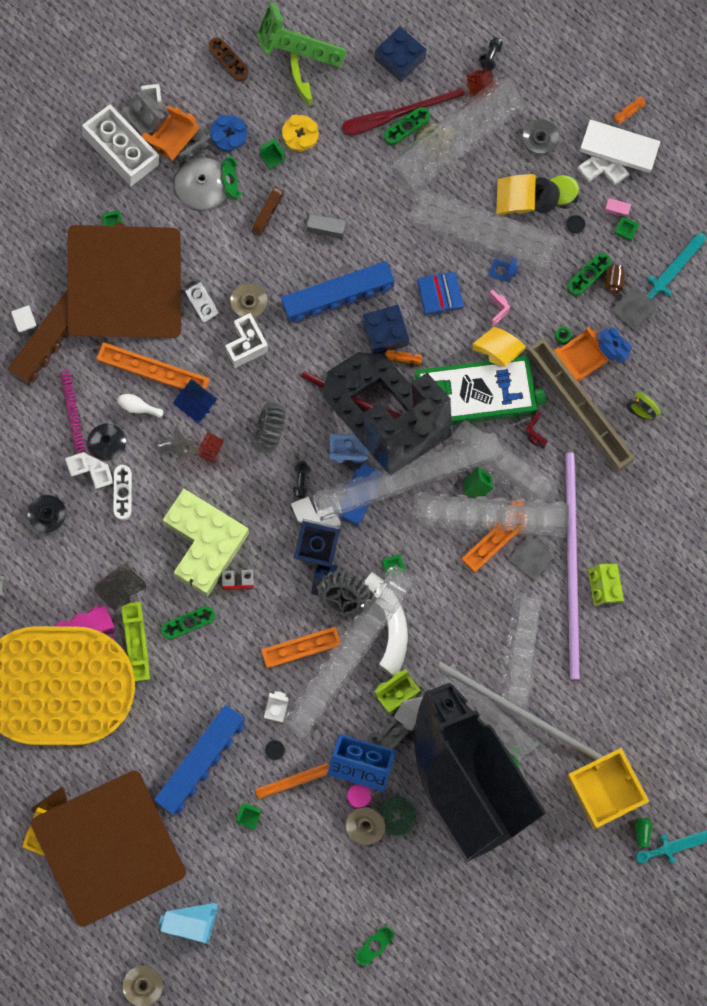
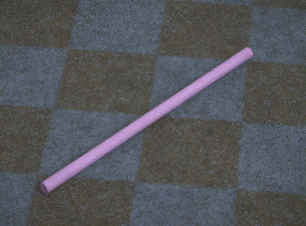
M566 453L570 680H580L575 453Z

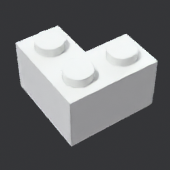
M251 313L234 321V328L240 339L225 345L234 368H237L267 353L268 345Z

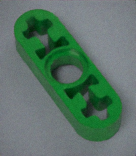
M424 107L417 108L392 125L384 133L385 143L389 146H395L428 124L430 120L429 110ZM419 114H425V119H418ZM404 123H410L412 125V129L409 131L403 130L402 125ZM389 134H396L395 140L393 138L389 139Z
M605 253L596 255L569 281L567 287L569 294L580 296L608 270L611 264L610 257ZM598 259H600L601 261L603 259L606 260L605 265L602 264L601 266H599L597 271L595 267L599 263ZM592 271L594 278H585L584 272ZM582 280L583 283L579 287L580 290H573V284L577 285Z
M204 606L163 624L161 629L162 635L167 640H174L207 626L215 620V612L211 607ZM204 611H207V613H212L209 616V620L202 618L199 620L201 624L197 625V620L194 616L195 614H197L199 618L203 616ZM186 618H191L194 621V625L191 628H185L183 621ZM176 622H179L183 630L182 632H179L178 628L173 631L174 634L171 636L169 633H165L168 626H171V628L178 627Z

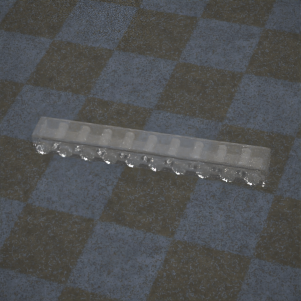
M484 433L479 435L478 439L472 441L471 439H466L460 442L458 446L453 447V445H449L440 452H429L423 458L412 461L391 476L386 471L381 472V470L370 473L368 477L363 478L360 476L354 478L351 483H339L331 490H319L315 493L316 495H313V502L320 521H324L497 461L502 458V451L495 433Z
M395 565L394 568L390 567L385 575L387 578L383 584L379 583L377 585L373 598L371 600L368 599L363 605L364 610L361 615H357L351 623L353 626L349 632L345 631L341 636L340 641L342 642L337 648L334 647L328 655L330 657L326 664L323 663L317 671L319 674L315 680L311 679L309 681L305 694L297 698L294 703L296 707L292 712L289 711L285 715L282 726L300 739L305 740L417 582L415 577L398 565Z

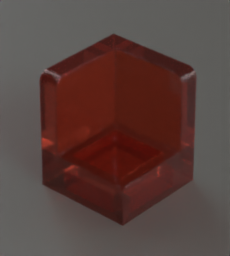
M475 70L467 75L471 97H485L495 91L492 70Z
M207 432L199 447L198 457L215 464L224 440Z

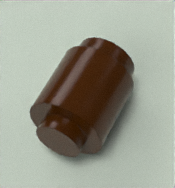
M610 265L606 271L605 289L611 294H618L623 291L625 272L623 271L624 268L620 265Z

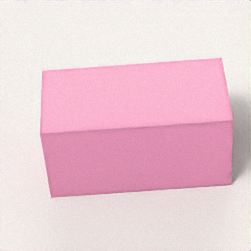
M609 198L605 213L627 218L631 204Z

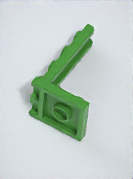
M269 2L256 33L264 53L271 54L273 47H277L339 68L341 67L347 53L345 48L282 28L284 21L277 4Z

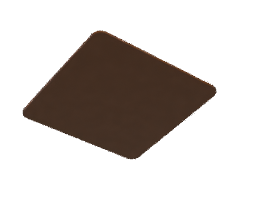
M70 226L68 229L69 334L72 336L178 337L181 333L180 231L172 227Z
M133 770L34 817L31 821L34 834L79 926L84 927L183 879L186 875L185 867L138 771Z

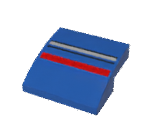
M456 272L435 274L417 279L425 315L439 314L447 310H459L464 307Z

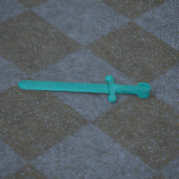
M698 233L657 280L652 275L647 277V281L653 284V288L647 294V298L652 300L658 292H664L666 296L672 294L671 290L667 289L666 286L706 241L704 233Z
M707 830L671 842L667 841L668 836L666 834H661L662 847L647 852L640 851L636 854V861L643 864L649 859L665 854L668 857V862L675 864L674 853L707 843Z

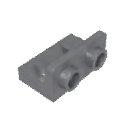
M142 91L136 93L130 106L122 109V113L141 134L144 132L149 135L153 134L165 118Z
M198 125L199 130L176 156L181 164L194 159L195 155L200 151L205 152L212 144L211 137L206 135L200 125Z

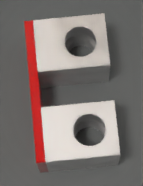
M234 570L222 571L223 590L254 589L253 570H241L242 585L237 586L234 585ZM228 575L231 576L229 580L225 579ZM245 575H250L251 577L246 579Z

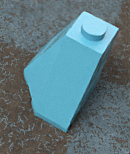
M212 903L166 911L165 916L161 915L158 927H161V932L208 944L219 905Z

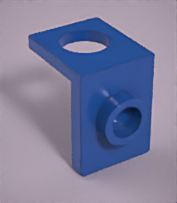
M513 258L512 264L494 259L489 276L510 283L512 276L516 277L519 266H516L517 258ZM502 265L505 267L506 272L503 275H498L495 272V268Z

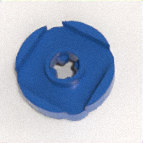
M220 115L210 129L212 142L218 149L225 152H232L242 147L247 139L245 122L236 116ZM231 130L232 133H234L233 135L226 137V134L224 132Z
M614 327L603 329L597 335L596 339L600 341L598 346L607 358L612 361L617 359L619 360L618 363H623L629 358L632 346L629 342L624 341L617 329Z

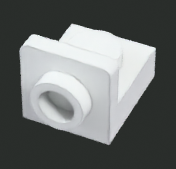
M277 691L274 694L269 693L264 715L265 719L283 723L289 698L285 697L286 694Z

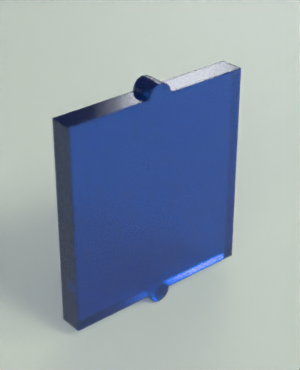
M191 379L184 389L180 390L181 393L173 404L199 424L205 415L210 413L211 407L218 399L195 380Z

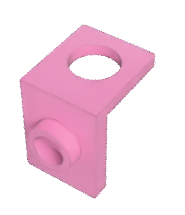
M492 289L489 293V298L502 310L492 319L491 326L493 327L509 313L510 306L502 295H498Z

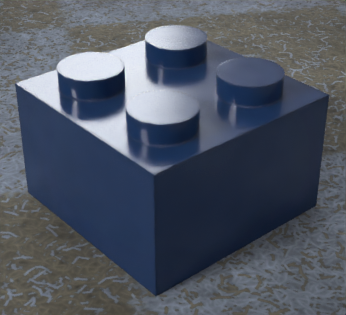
M399 26L375 50V60L397 80L402 82L426 59L427 49Z
M399 305L362 314V323L372 354H380L388 349L394 350L409 345V336Z
M302 519L294 559L332 567L341 530L340 527Z

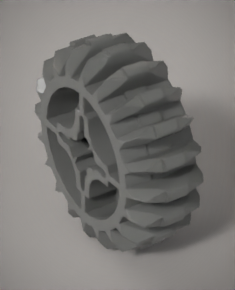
M267 402L259 415L254 436V447L262 453L271 454L278 446V442H280L286 411L284 406L279 403Z
M338 570L334 573L329 572L319 584V602L323 603V608L329 609V613L334 612L336 616L338 614L342 615L343 618L346 615L350 618L354 615L358 616L360 612L366 609L370 601L369 585L365 584V580H360L359 575L354 576L352 571L350 573H346L345 570L341 573Z

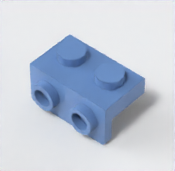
M330 433L329 459H333V462L343 463L345 460H352L353 463H364V461L368 460V450L355 434Z

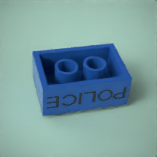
M339 734L327 775L347 780L354 784L364 785L374 790L385 791L396 750Z

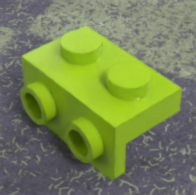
M598 564L588 569L594 606L624 601L618 564Z
M406 669L396 672L392 679L386 683H381L374 691L376 698L389 715H392L399 709L402 701L414 699L422 693Z

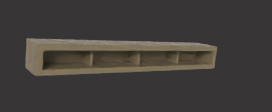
M543 338L529 347L527 356L616 474L632 464L635 459L634 455L547 341Z

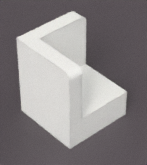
M159 84L141 86V91L158 110H163Z
M29 305L11 312L18 332L34 328V331L38 329Z

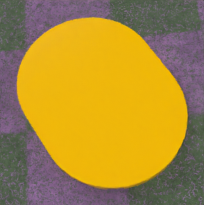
M34 626L15 630L0 639V733L13 741L29 745H83L106 737L117 729L126 718L135 694L134 671L125 651L108 635L86 627Z

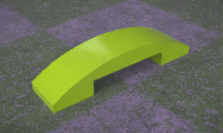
M291 52V72L295 88L302 100L310 107L312 106L309 82H301L297 57L302 55Z
M141 602L121 604L127 653L134 671L135 681L150 679Z

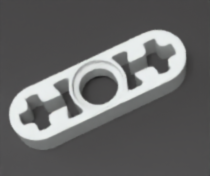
M120 465L114 471V514L121 521L129 519L132 514V472L126 465ZM122 470L128 473L124 479L125 483L129 482L128 485L121 483V476L118 473H121ZM121 488L128 490V495L124 498L117 495L118 490ZM117 501L124 502V508L128 510V512L124 513V516L117 512L121 510V503H117Z

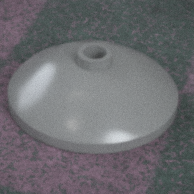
M201 157L186 162L179 169L175 178V190L179 199L186 206L196 210H209L217 207L226 199L224 184L221 180V163L211 158ZM226 175V180L230 184L229 175ZM200 177H204V178H205L204 181H199L198 179H199Z

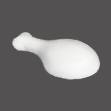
M122 394L117 399V403L127 410L128 413H149L158 418H161L163 415L162 409L148 405L136 395Z

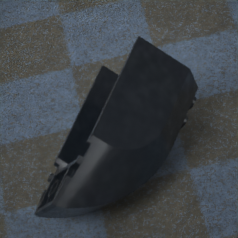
M450 682L424 693L415 724V756L419 776L429 802L467 863L510 840L544 816L546 812L494 728L490 724L486 725L479 718L481 714L477 710L473 711L466 704L468 700Z

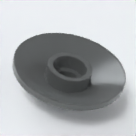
M537 119L526 125L523 130L522 139L529 151L536 154H547L556 148L559 142V132L550 121ZM542 137L544 140L538 141L537 138Z

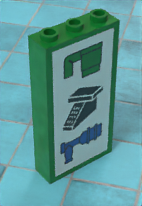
M528 356L516 357L505 367L489 361L420 369L416 370L415 376L412 377V381L428 372L451 398L452 425L536 415L537 412Z

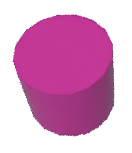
M360 784L353 785L347 795L349 804L354 809L368 807L372 799L369 788Z

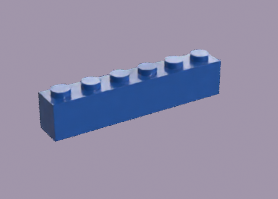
M384 261L282 296L281 303L288 322L298 323L304 320V317L310 315L311 317H316L327 309L333 311L338 309L339 305L345 303L347 305L353 304L359 298L364 297V299L373 297L374 293L380 291L382 293L388 292L394 287L395 280L388 262Z
M225 704L154 801L173 816L176 813L180 814L186 806L184 803L188 797L192 798L197 792L198 788L196 786L200 781L204 782L209 776L210 772L208 770L212 765L216 766L222 758L220 755L224 749L228 750L233 744V736L236 733L240 734L246 726L244 724L245 718Z

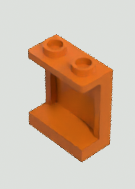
M168 105L166 110L169 116L152 136L144 132L141 137L159 155L173 161L199 130V126L192 114H186L178 107L173 108Z
M587 327L582 334L563 347H557L553 350L577 382L610 360L598 346L600 344L599 339H596L598 333L595 330H591L590 327Z

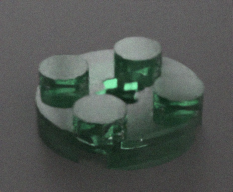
M392 796L384 800L379 806L378 812L385 821L386 834L401 836L413 829L416 823L417 812L414 805L408 799ZM398 811H400V816L402 817V820L400 821L397 819L396 821H393V815L391 813H397Z

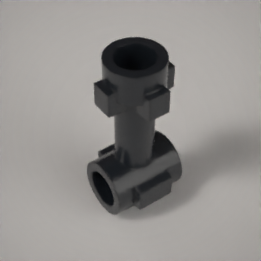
M496 37L489 43L490 50L488 54L485 53L479 58V63L487 71H492L495 68L496 63L493 61L496 52H500L502 49L503 41Z
M301 461L295 465L298 479L297 487H293L294 497L305 498L308 490L304 488L305 476L309 473L310 466L305 461Z

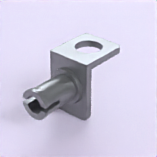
M174 428L172 439L160 441L157 444L161 454L174 450L179 458L196 454L199 451L191 438L185 439L178 428ZM185 444L190 445L192 449L184 450Z

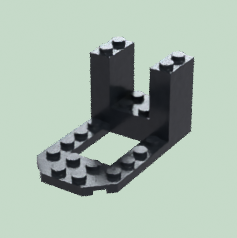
M363 352L354 354L327 372L323 398L390 476L452 436L451 398L428 372L414 380L411 385L385 355ZM381 381L407 412L393 419L385 408L378 403L363 413L352 399Z

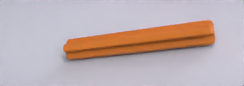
M326 763L255 789L258 799H262L325 776L328 773L329 765Z

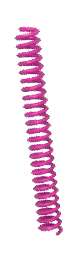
M65 370L60 373V379H62V389L64 390V397H66L64 400L66 401L65 404H67V414L69 415L70 429H72L71 436H73L72 440H74V450L76 451L75 454H78L77 452L85 451L86 449L83 448L85 445L75 446L83 444L84 442L81 440L84 438L74 439L83 435L79 434L82 433L81 427L72 428L80 426L81 424L78 423L80 420L70 421L78 419L79 416L76 415L79 413L69 414L78 410H69L77 408V406L75 405L76 402L67 403L76 399L73 398L75 395L66 396L74 394V391H72L74 388L64 389L65 387L73 386L70 384L72 383V378L68 377L71 374L62 375L64 372H70V370Z

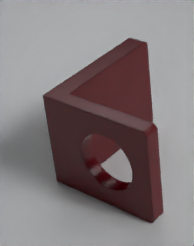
M539 412L525 428L524 434L528 436L529 442L533 445L538 444L544 449L548 441L531 429L540 419L541 413Z

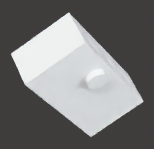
M108 105L82 125V136L130 186L134 185L159 165V154L111 105Z

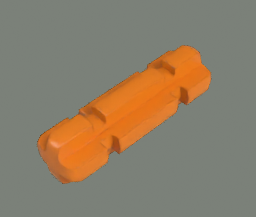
M639 96L634 102L623 108L621 112L615 114L614 120L617 124H621L625 121V118L628 119L638 109L645 106L646 101L643 97Z
M389 349L386 351L385 356L390 361L396 360L395 362L405 364L413 363L416 366H420L422 363L421 355L415 354L414 356L412 353L401 351L396 353L394 350Z

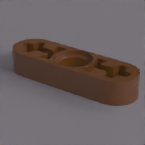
M221 38L211 39L209 42L210 53L235 81H245L248 78V68ZM214 44H216L217 46L220 45V49L223 52L222 54L217 48L214 49ZM231 56L234 60L232 63L226 64L223 59ZM235 66L239 71L243 70L242 76L240 74L237 75V71L234 68Z
M276 186L273 188L253 225L252 233L262 236L271 219L270 215L274 214L284 195V190Z

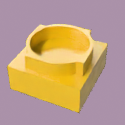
M622 748L566 776L593 830L649 802Z

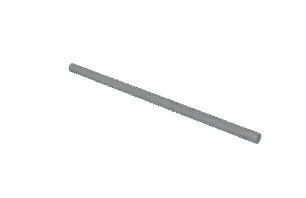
M440 661L438 663L437 669L592 759L598 760L604 757Z

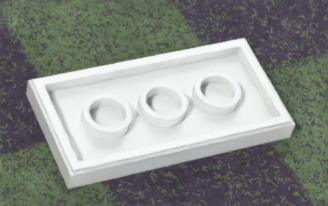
M590 120L580 152L651 173L660 141Z

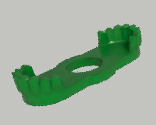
M232 156L226 157L221 162V180L224 184L225 195L230 200L238 199L242 194L237 189L238 179L234 168L238 164ZM226 175L232 177L233 184L227 182Z
M388 926L380 927V930L374 936L368 938L365 945L356 952V962L362 966L369 965L394 940V930ZM372 940L379 941L381 945L379 951L372 952L369 949V943Z

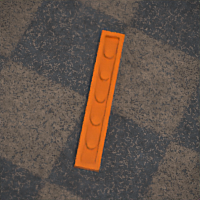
M104 342L96 359L97 362L200 397H204L210 378Z

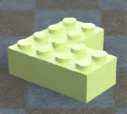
M186 489L182 490L163 519L166 527L193 543L174 571L175 577L189 586L192 583V587L208 597L222 576V571L226 570L249 535V529Z

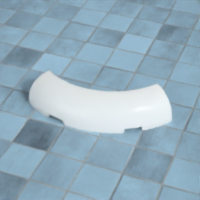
M372 572L365 580V584L369 585L368 591H370V595L381 607L388 628V645L379 668L393 676L396 672L400 671L407 650L408 630L406 618L395 593L379 576Z

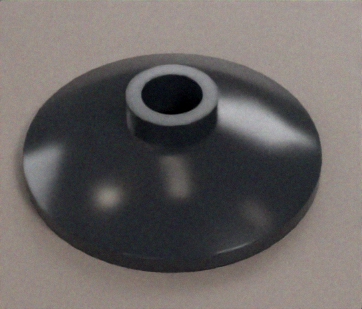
M113 424L98 425L91 431L88 437L90 452L101 460L117 458L124 451L126 445L123 431ZM108 437L110 440L108 443H104L103 439Z
M42 495L30 504L28 519L36 530L44 533L53 532L59 529L65 522L66 508L58 497ZM46 512L51 513L50 518L44 517Z

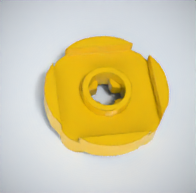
M292 115L284 123L282 138L289 149L302 152L309 148L311 149L317 143L319 136L318 126L311 118L303 115ZM303 130L305 135L297 137L296 131Z

